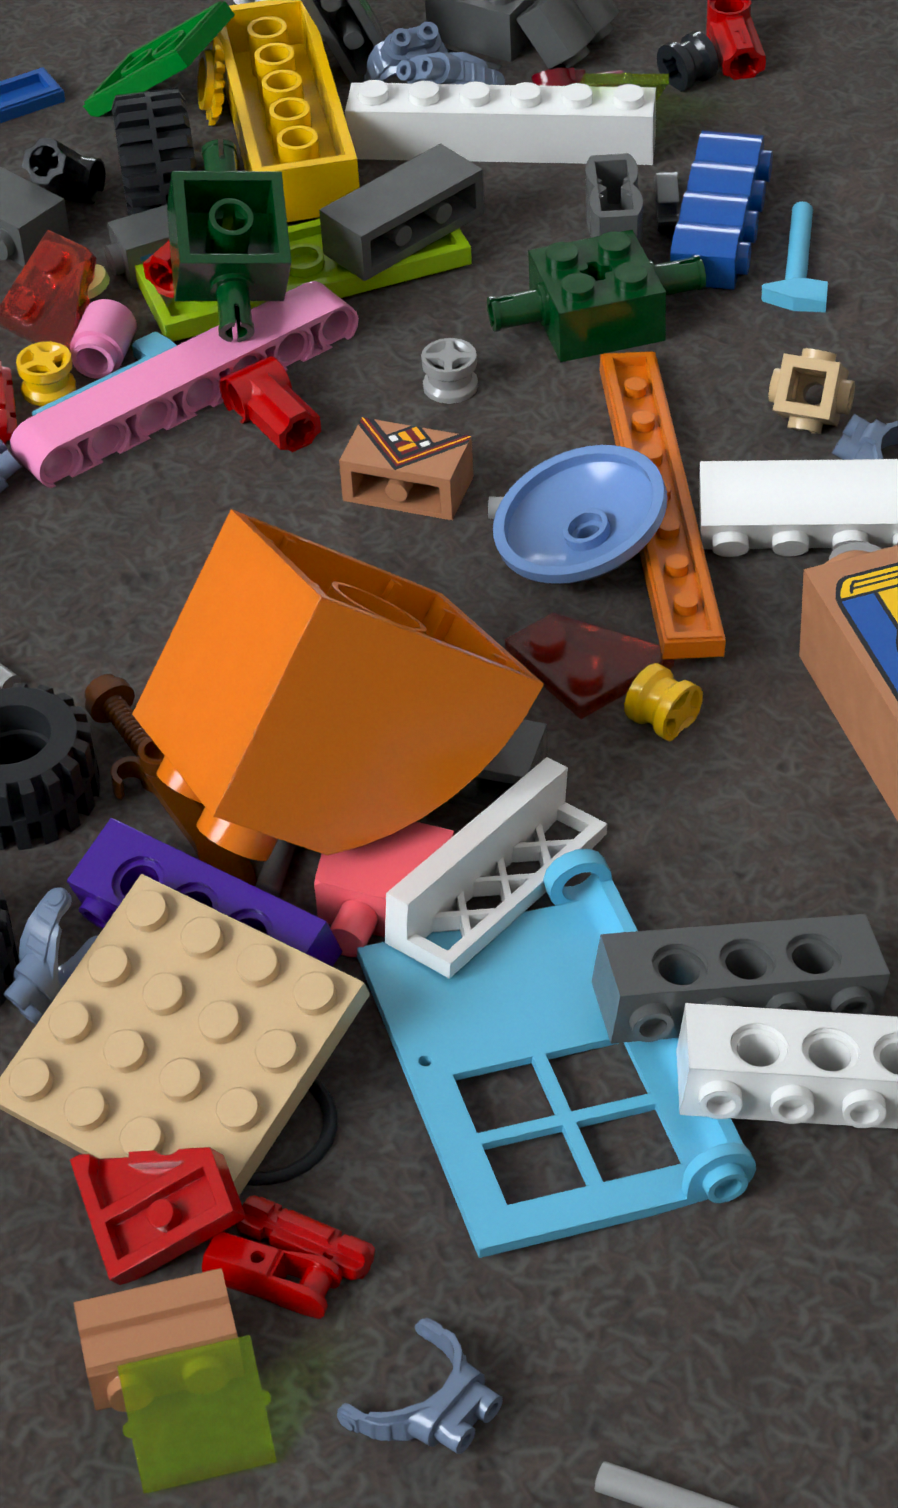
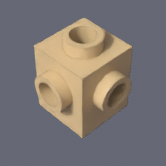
M803 348L801 356L783 354L781 369L775 368L771 377L769 402H774V412L783 418H789L787 428L798 431L808 430L811 433L821 434L823 424L837 427L840 415H849L854 398L855 381L847 380L849 371L840 362H835L836 354ZM814 385H821L824 387L821 403L817 405L809 404L806 400L808 389Z

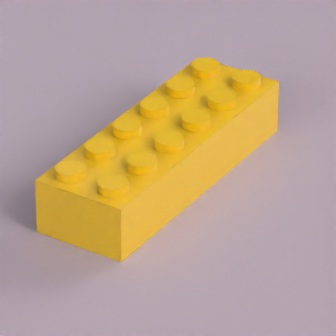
M265 0L230 5L229 7L235 16L217 36L223 45L222 49L225 54L223 62L225 64V73L223 75L225 92L245 171H282L287 222L320 217L319 210L360 188L357 156L320 32L301 0Z

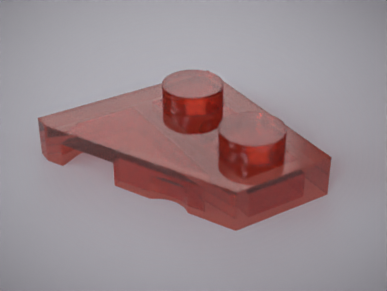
M47 230L0 304V327L34 344L52 341L61 343L70 351V342L79 325V320H81L90 302L88 288L93 281L97 258L88 248Z
M556 613L549 614L505 639V650L544 683L543 686L580 719L627 694L634 679L648 665L658 663L668 669L674 667V659L662 658L660 645Z

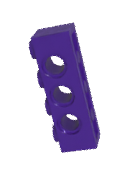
M113 818L109 819L67 879V883L82 903L78 909L79 912L88 921L101 929L105 927L139 876L143 874L332 967L342 953L327 921Z

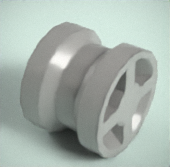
M444 338L429 343L423 349L421 364L423 371L426 373L423 380V389L430 399L439 403L452 404L465 401L476 393L478 379L473 371L477 365V354L475 348L469 342L457 338Z

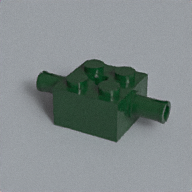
M218 139L207 142L202 147L205 171H172L167 219L175 301H217L219 336L225 341L232 342V327L236 323L238 342H242L251 338L255 333L250 301H284L291 268V254L282 171H237L236 145L229 140L223 139L224 155L220 158Z
M632 229L621 232L611 231L601 236L572 242H556L547 247L528 250L529 290L497 297H487V312L494 332L505 328L539 322L544 327L560 363L666 341V296L696 289H705V267L699 255H692L689 258L654 265L652 260H648Z

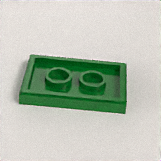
M219 1L132 51L84 101L83 107L90 116L100 117L112 110V104L116 95L145 92L189 67L235 16L234 12L225 1Z

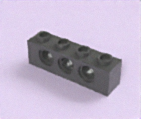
M866 914L601 934L591 982L610 1043L613 1044L636 1041L653 1042L660 1039L679 1038L685 1003L878 1015L890 972Z

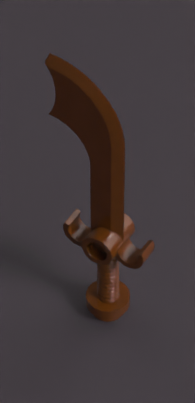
M104 674L91 681L84 694L86 711L95 722H112V725L115 726V729L133 751L134 755H136V757L127 756L120 758L112 765L111 781L114 795L122 800L125 796L123 780L129 777L140 779L143 788L154 793L193 846L198 860L255 887L257 877L251 860L217 845L197 828L196 824L205 806L176 792L158 778L156 772L165 755L132 715L133 710L130 707L134 702L135 692L125 679L115 677L112 674Z

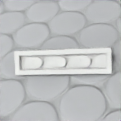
M546 757L386 893L385 943L450 979L547 892L543 878L547 868L554 860L576 849L592 850L607 834V823L565 802L568 767ZM556 820L581 832L574 839L546 841L544 835ZM512 862H540L541 868L536 873L507 875L506 867ZM501 896L502 903L496 908L467 910L466 902L472 897ZM460 930L462 936L449 950L426 939L432 932Z

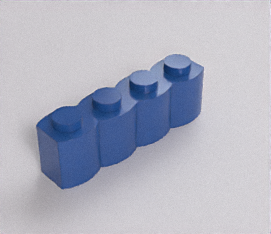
M701 131L695 160L689 175L687 190L681 205L679 221L676 224L673 235L670 261L699 255L705 267L706 287L735 289L738 274L748 275L751 243L756 242L759 212H763L766 182H770L773 163V151L764 150V135Z

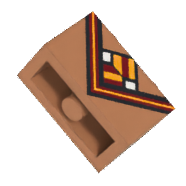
M362 417L339 460L343 501L453 520L474 477L472 437Z

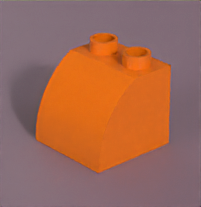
M231 509L132 715L165 755L156 772L158 778L176 792L205 806L196 824L199 831L217 845L235 854L252 860L267 861L278 839L325 855H331L364 846L422 819L470 783L503 749L523 722L544 683L442 593Z

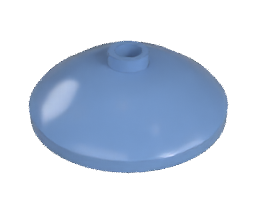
M594 445L563 452L532 468L506 493L499 504L493 522L495 545L506 565L517 574L530 580L567 584L600 577L631 560L657 532L667 508L666 486L657 466L645 455L630 448L614 445Z

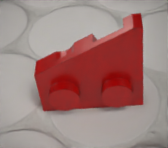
M211 1147L178 1149L175 1153L169 1155H162L155 1150L132 1151L129 1152L128 1157L99 1159L91 1154H78L70 1159L109 1280L116 1284L122 1285L138 1280L246 1218L225 1157Z

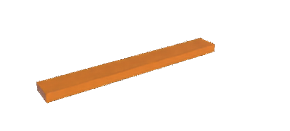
M651 351L600 354L599 370L616 446L638 451L649 458L660 471L667 490V508L663 521L651 540L639 552L662 658L724 657L725 634L656 353Z

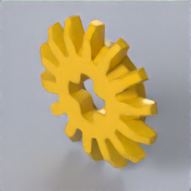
M218 36L200 53L198 62V104L201 110H206L208 126L216 124L222 113V104L224 103L223 88H225V80L223 75L225 73V64L223 62L225 54Z

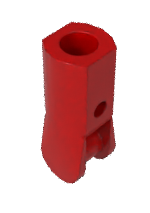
M224 1231L213 1236L204 1253L202 1272L222 1268L227 1288L265 1299L285 1309L316 1319L324 1317L327 1311L328 1304L325 1296L329 1288H337L343 1278L342 1270L338 1265L326 1257L282 1250ZM286 1275L301 1278L299 1284L285 1280Z

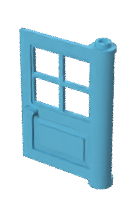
M576 849L554 860L547 868L543 881L550 900L555 906L523 912L450 979L385 942L357 947V958L479 1258L651 1217L707 1199L714 1203L729 1202L739 1197L746 1190L756 1171L755 1160L750 1150L743 1144L731 1118L713 1119L703 1116L680 1115L676 1053L679 1038L660 1039L653 1042H624L648 1094L571 1111L549 1063V1059L618 1044L610 1043L591 981L600 935L638 931L612 880L611 870L605 858L595 850ZM584 872H591V875L582 883L575 886H564L573 876ZM460 930L432 932L426 937L427 940L446 950H449L462 938ZM532 1063L554 1115L477 1133L456 1080ZM656 1110L681 1164L603 1182L579 1128ZM562 1132L586 1186L507 1205L484 1150Z

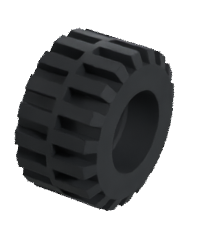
M178 87L116 95L112 104V113L128 216L168 205L172 171H197L186 101Z
M14 683L11 688L1 689L0 687V850H5L7 841H16L18 850L32 849L31 839L43 837L47 845L59 840L57 829L64 827L71 833L81 825L78 812L89 816L94 809L93 796L99 797L101 787L90 723H88L87 715L83 708L75 706L73 698L64 692L54 695L53 687L40 684L36 688H28L27 683Z

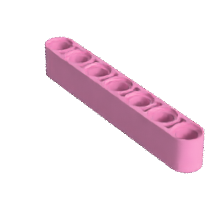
M317 281L304 283L286 292L284 301H267L251 309L255 333L248 340L238 342L237 326L235 323V326L232 327L233 341H225L219 336L218 325L26 419L14 430L10 439V451L42 484L48 488H53L56 486L53 484L54 482L68 475L73 478L103 463L102 458L116 451L121 454L151 439L148 435L162 428L169 430L197 416L194 412L208 405L215 407L223 403L219 389V381L222 377L269 356L278 359L285 371H287L286 366L298 360L305 362L333 348L330 344L342 338L351 339L358 327L359 318L357 311L322 283Z

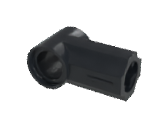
M39 138L34 146L25 149L22 167L30 174L31 182L64 198V200L94 204L95 201H92V198L96 192L104 190L106 171L104 162L100 158L82 156L57 140Z

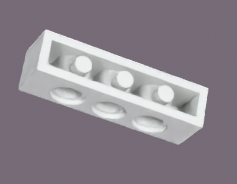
M685 1003L676 1049L680 1115L703 1116L713 1119L735 1118L780 1121L788 1124L814 1123L846 1125L856 1128L878 1127L898 1129V1017Z

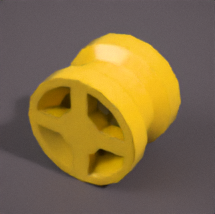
M52 341L38 342L27 346L18 354L16 366L20 377L24 379L21 385V392L27 402L42 407L76 390V380L73 374L70 373L73 363L72 357L66 346Z
M654 663L643 669L632 682L624 702V712L629 719L636 723L652 724L656 735L667 741H672L697 718L703 702V692L698 685L691 681H676L670 669L661 664Z

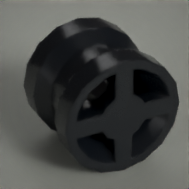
M700 31L686 34L682 37L680 43L669 42L661 46L657 52V66L662 79L680 92L691 88L697 79L706 81L717 74L719 60L716 49L711 40Z

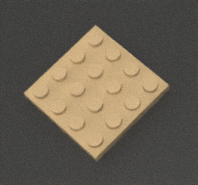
M141 874L1 1075L0 1109L82 1154H91L99 1159L128 1157L129 1152L155 1150L162 1155H169L175 1153L178 1149L211 1147L224 1155L238 1196H240L368 999L370 993L363 981Z

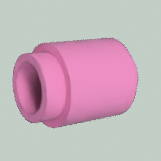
M99 299L87 306L70 342L73 365L81 374L90 378L100 379L120 368L137 329L136 319L126 306L110 299Z

